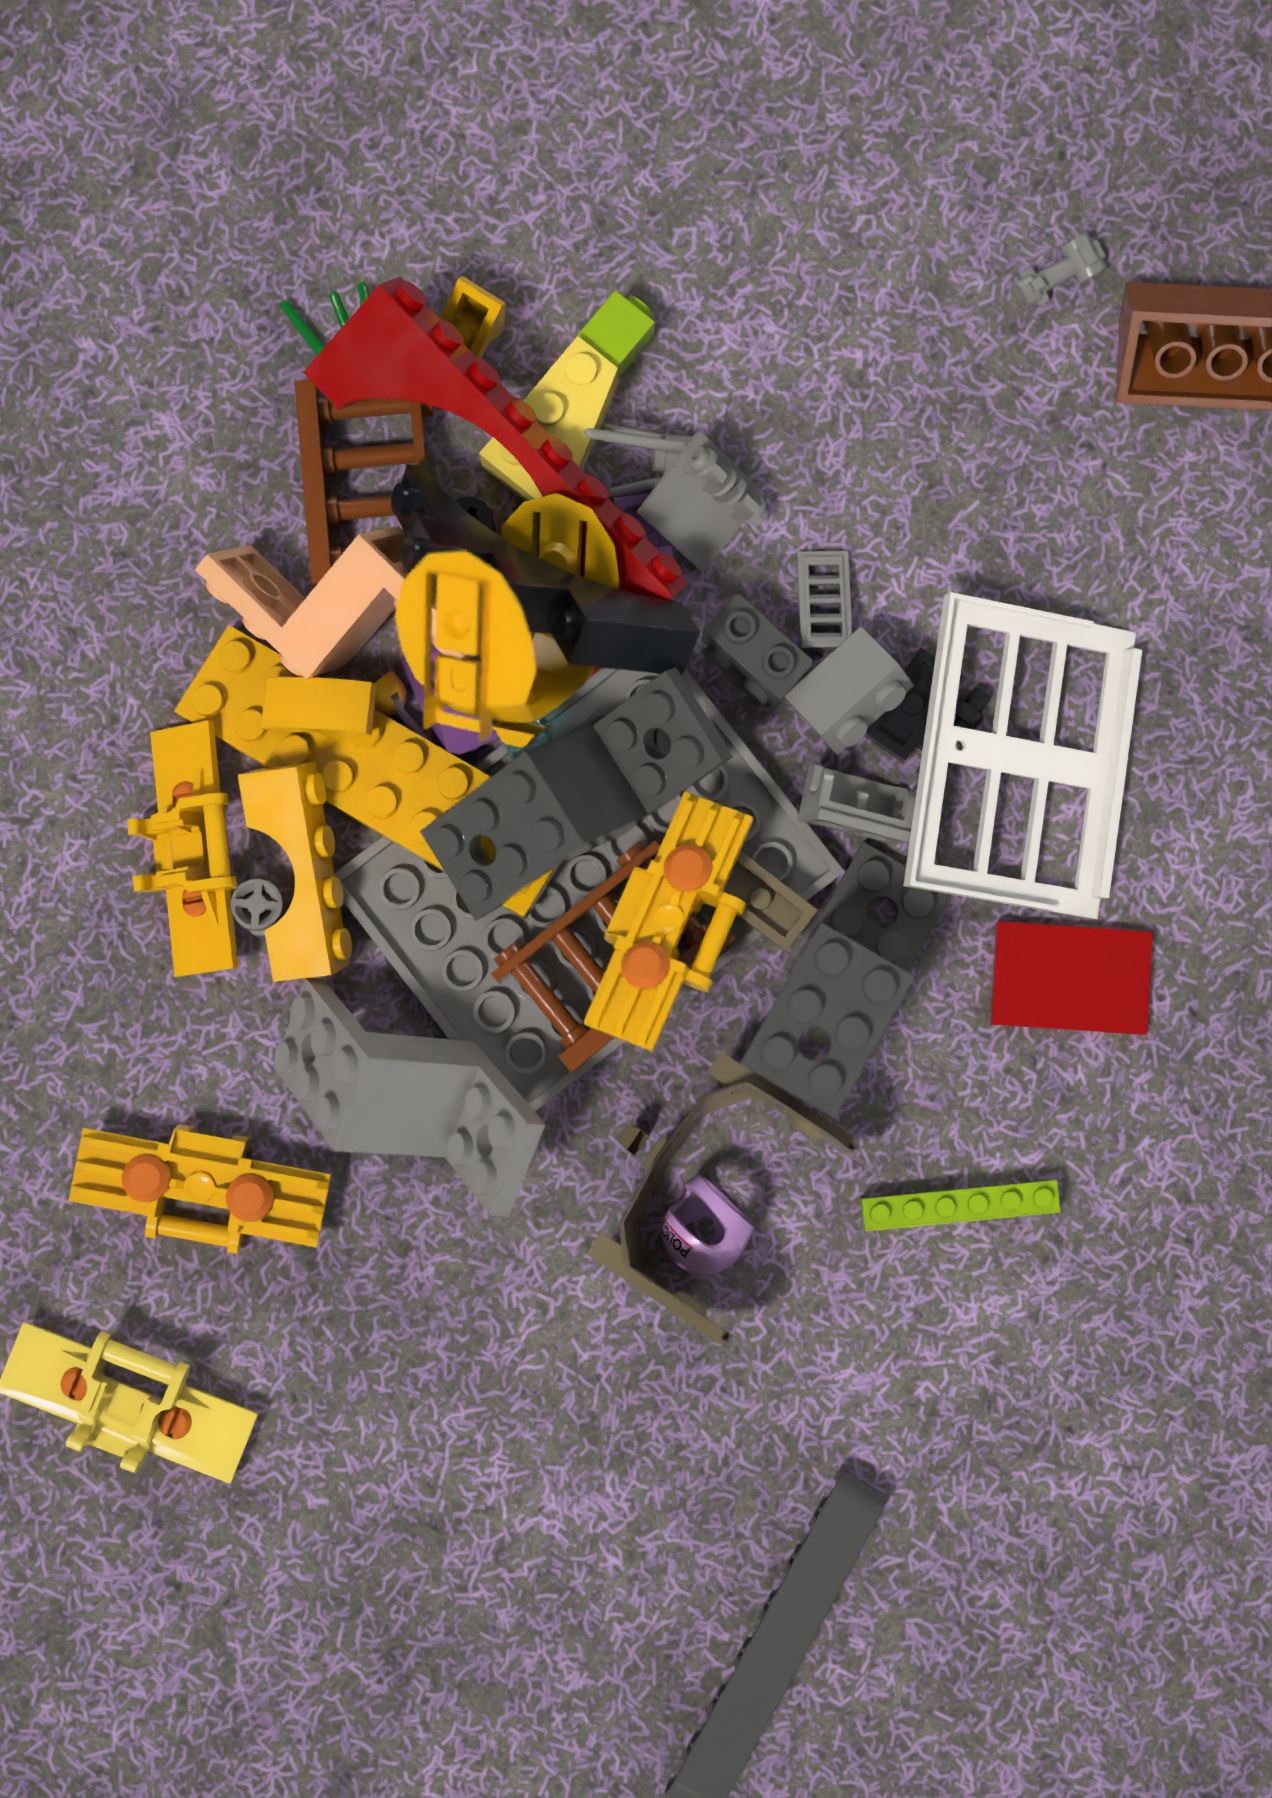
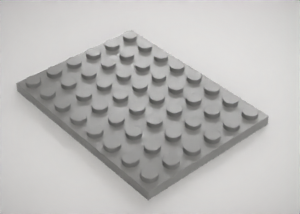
M602 668L560 706L537 721L531 722V724L546 726L534 741L523 748L502 744L474 767L492 777L525 751L593 726L661 674ZM685 668L682 675L683 679L733 756L685 792L752 816L754 820L741 851L804 900L808 901L845 871L806 822L797 820L799 812ZM656 728L653 735L654 744L660 752L668 755L671 749L670 738L664 730ZM684 792L624 835L561 863L526 920L500 906L489 915L475 921L445 872L384 836L335 872V877H338L342 883L344 892L343 902L448 1039L474 1041L534 1112H536L626 1041L615 1037L571 1073L558 1057L566 1050L560 1042L563 1039L562 1035L512 974L500 984L495 980L491 973L499 966L494 959L517 940L523 947L617 872L621 867L616 860L634 844L641 841L646 848L656 840L661 846ZM628 880L610 894L617 904ZM703 904L700 912L697 913V916H694L702 925L706 922L709 925L716 907ZM593 908L569 928L601 968L606 971L615 949L614 945L604 939L608 925ZM738 916L735 917L730 932L736 939L720 952L711 975L762 937L760 933ZM681 934L676 947L680 953L679 957L688 950L683 944V941L686 939L683 934ZM552 941L532 957L529 963L577 1022L582 1024L595 997V992ZM683 984L675 1003L694 988Z

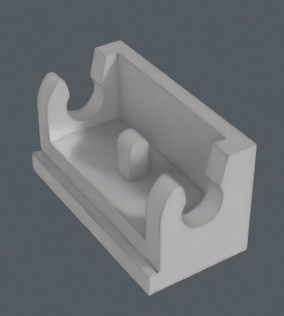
M812 764L808 768L797 820L884 843H909L916 793L907 791L905 788L890 786Z

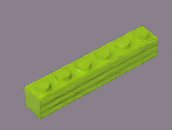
M1049 1179L1027 1183L872 1198L863 1197L860 1198L862 1227L863 1231L866 1232L1060 1213L1057 1180Z

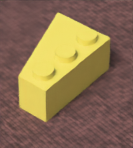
M577 336L523 400L535 412L538 424L550 436L559 438L569 447L573 454L572 460L582 470L585 468L596 439L586 438L584 432L587 428H601L618 385V368ZM492 437L479 453L482 468L524 502L542 497L532 478L521 464Z

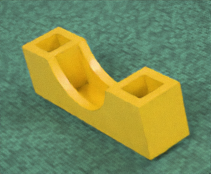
M316 761L261 768L239 774L238 780L246 827L261 831L277 841L287 853L295 876V891L289 909L277 923L264 930L273 982L333 975L350 966L349 958L352 954V940L349 931L343 927L340 907L343 904L344 892L340 879L335 877L332 855L335 851V838L331 827L326 825L323 804L326 801V785L324 778L317 772Z

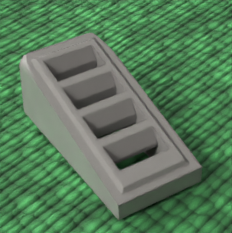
M848 551L797 552L799 648L805 654L832 653L852 635ZM808 566H838V575L809 576ZM809 586H838V594L810 595ZM839 605V614H810V606ZM839 624V633H811V625Z

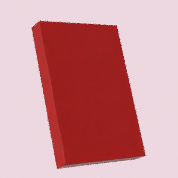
M997 921L995 924L990 1025L1147 1035L1153 932Z

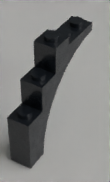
M407 464L401 483L396 484L393 489L391 508L407 536L402 548V563L409 574L428 554L468 552L501 574L522 609L528 631L552 634L569 664L658 674L676 667L681 676L683 675L701 631L681 602L643 596L606 586L563 570L524 551L494 533L467 513L440 487L427 467ZM433 573V593H437V574ZM482 583V608H483V586H484V583Z

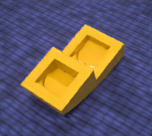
M266 677L261 728L271 733L318 732L327 737L372 736L377 685L372 682L335 678Z

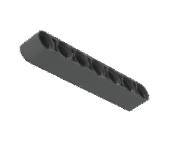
M842 1469L837 1471L833 1477L837 1481L829 1498L823 1496L808 1523V1526L812 1528L803 1545L797 1543L782 1571L786 1573V1576L778 1591L772 1589L757 1617L761 1621L752 1638L747 1636L732 1663L735 1669L727 1685L721 1683L706 1711L710 1714L701 1732L696 1730L680 1758L684 1763L676 1779L669 1778L664 1792L665 1795L670 1798L728 1797L876 1525L886 1504V1494Z

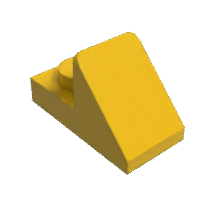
M461 276L452 290L440 320H446L455 326L463 336V344L477 359H481L488 344L499 337L504 331L506 303Z

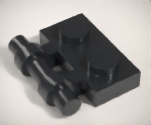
M921 647L904 671L914 686L906 693L905 698L896 708L882 714L867 728V732L864 737L902 763L905 762L914 747L921 751L923 749L935 657ZM977 687L972 689L965 701L957 697L953 726L976 730L984 719L981 713L991 697ZM948 763L947 769H950L952 763Z

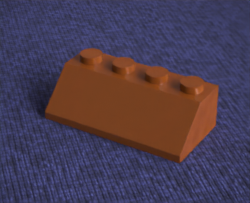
M1125 282L1118 326L1116 403L1272 410V289Z

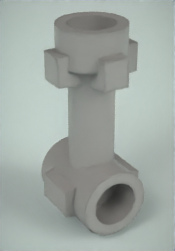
M1086 232L1060 248L1065 258L1037 274L1031 267L1017 275L1019 279L1011 283L1013 295L1023 309H1028L1033 305L1035 308H1038L1049 301L1047 291L1074 275L1079 283L1082 284L1089 280L1090 277L1104 271L1107 267L1102 259L1106 255L1097 239L1092 241Z

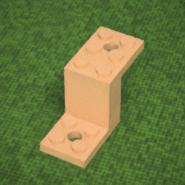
M399 526L358 534L306 598L252 545L207 554L195 568V571L207 581L205 583L206 588L216 599L230 604L243 617L242 622L249 632L260 639L267 640L280 653L279 658L288 670L298 676H304L306 679L344 667L361 650L393 610L397 608L401 583L409 575L402 563V548L407 536ZM433 593L432 643L435 647L437 593ZM481 607V643H480V654H482V622H483V608H482V607ZM437 648L446 655L465 659L475 657L474 655Z

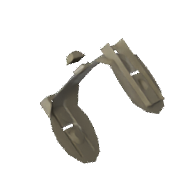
M720 1052L707 1073L721 1088L704 1094L667 1141L659 1138L642 1163L648 1171L620 1220V1244L601 1232L587 1252V1255L718 1344L728 1348L730 1345L728 1341L733 1335L707 1318V1307L683 1291L674 1294L670 1293L658 1285L657 1282L643 1274L639 1216L669 1160L704 1115L756 1097L790 1119L791 1126L813 1141L821 1140L861 1164L867 1163L853 1152L859 1148L853 1136L751 1070L740 1065L723 1052ZM627 1124L617 1141L635 1156L649 1135L642 1129Z

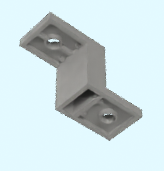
M305 978L299 997L295 998L292 1003L291 1019L283 1041L276 1048L273 1068L333 1150L445 1157L490 1216L509 1217L546 1125L474 1041L366 1032L324 979Z

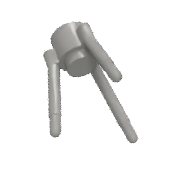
M608 423L602 425V430L587 428L584 432L585 437L589 439L652 449V471H661L662 476L608 488L609 499L653 490L693 438V436L660 434Z

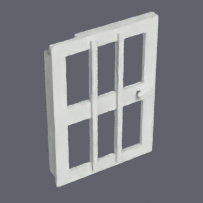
M953 592L944 595L903 886L1098 919L1100 899L1109 898L1142 657V649L1134 648L1136 632L1094 624V621ZM967 626L1006 633L992 733L953 726ZM1020 636L1053 643L1039 742L1006 736ZM1067 646L1106 654L1093 752L1054 745ZM957 741H959V742L962 743V749H961V750H960V744H959ZM948 763L987 770L973 871L934 864ZM1001 773L1034 779L1021 879L987 874ZM1048 782L1088 789L1074 889L1035 882Z

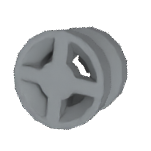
M250 879L240 884L233 892L230 901L231 912L239 928L248 935L255 937L265 936L264 930L277 923L285 915V905L277 887L269 881ZM266 910H272L271 912H266L265 915L261 916L260 920V915H262Z

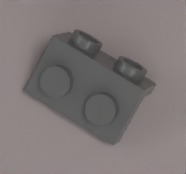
M740 594L735 595L702 632L701 640L707 645L703 650L704 655L723 672L729 667L735 670L745 680L740 685L743 691L760 706H764L769 701L777 709L786 699L784 696L792 690L793 686L813 664L812 659Z

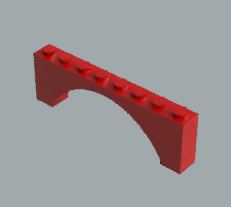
M397 277L379 284L303 372L339 411L367 399H400L424 403L449 411L475 424L494 437L516 458L530 475L542 497L557 493L593 510L615 546L619 575L618 589L643 596L672 600L689 584L682 576V570L678 563L665 552H659L645 537V530L639 521L633 516L620 511L609 499V492L604 484L596 477L587 475L572 460L573 454L569 447L559 438L550 436L538 424L533 409L525 401L513 397L500 383V376L488 362L483 359H477L463 344L464 339L459 330L448 321L440 320L426 305L427 299L423 292L413 283ZM583 521L580 569V576L582 577L585 575L586 521ZM595 667L590 676H593L601 668Z

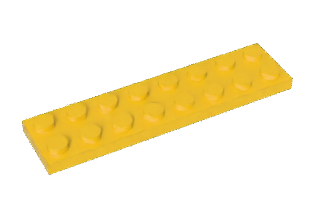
M228 625L174 712L191 724L207 720L214 721L215 738L266 768L316 761L317 772L323 776L326 785V803L445 872L420 831L486 782L491 776L448 753L446 750L375 709L372 736L327 737L318 732L271 733L262 729L261 719L266 677L304 676H298L288 670L281 662L280 654ZM483 835L481 839L482 851L487 858L495 860V845L490 838ZM559 865L501 906L526 920Z

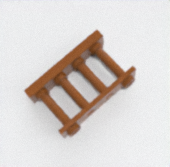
M310 380L294 381L311 584L314 588L345 551L342 549V545L333 546V526H340L341 520L396 516L391 508L392 495L338 500L337 495L329 496L327 476H336V470L413 463L417 466L427 467L429 470L424 417L434 416L433 406L400 399H367L339 411L325 395H320V390ZM411 413L413 443L334 450L333 445H325L323 426H332V420Z
M656 840L646 848L641 841L634 844L616 860L621 867L617 872L523 947L517 940L494 959L499 966L491 973L495 980L500 984L512 974L562 1035L563 1039L560 1042L566 1050L558 1057L571 1073L615 1037L593 1028L590 1029L583 1023L579 1024L529 963V960L553 941L596 994L605 971L569 927L593 908L609 926L618 905L610 894L630 878L634 867L648 869L651 860L656 857L660 848ZM690 914L682 932L686 938L683 944L688 950L678 958V961L687 964L689 969L709 927L707 922L702 925L693 914ZM730 931L721 951L736 939Z

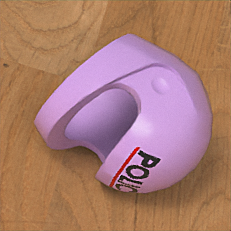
M697 1174L685 1183L687 1191L683 1198L668 1209L662 1225V1241L667 1254L680 1268L692 1274L712 1275L730 1268L743 1254L755 1226L717 1187L701 1174ZM705 1216H710L715 1225V1231L710 1244L707 1245L700 1241L685 1225Z

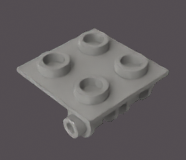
M699 430L636 511L640 517L702 573H704L742 523H751L753 526H758L768 516V511L765 509L766 502L762 498L765 493Z

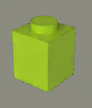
M615 290L577 336L618 368L619 378L654 337L655 321L651 319L653 317L652 311L641 300L632 295L626 299Z

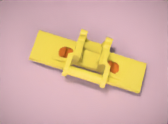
M26 1321L23 1322L0 1378V1393L77 1423L75 1430L66 1441V1447L82 1452L86 1446L92 1445L123 1458L120 1468L132 1473H137L150 1452L226 1483H232L259 1413L188 1386L186 1379L191 1365L182 1361L178 1365H174L111 1340L112 1334L103 1330L98 1334L93 1346L89 1347ZM106 1361L167 1384L168 1388L164 1397H158L105 1376L103 1369Z

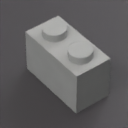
M860 626L784 697L836 755H839L846 747L853 746L859 742L866 734L867 728L882 714L896 708L914 685L901 666Z

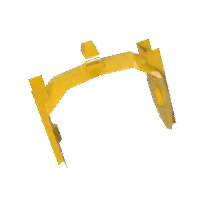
M555 493L523 502L502 525V537L537 557L538 517L540 513L539 558L580 576L583 521H586L584 578L618 589L619 575L615 546L591 508ZM468 552L428 554L401 583L395 618L403 653L415 678L424 686L423 731L435 723L479 732V743H481L491 735V729L493 728L504 744L520 748L526 747L546 727L526 722H535L560 706L587 682L595 668L569 664L552 634L536 632L534 636V632H529L522 609L501 574ZM433 573L437 574L436 648L474 656L480 654L482 583H484L481 676L480 661L439 653L435 656L434 697L431 694ZM444 705L454 711L479 717L480 721L444 713ZM492 720H499L497 723L492 725Z

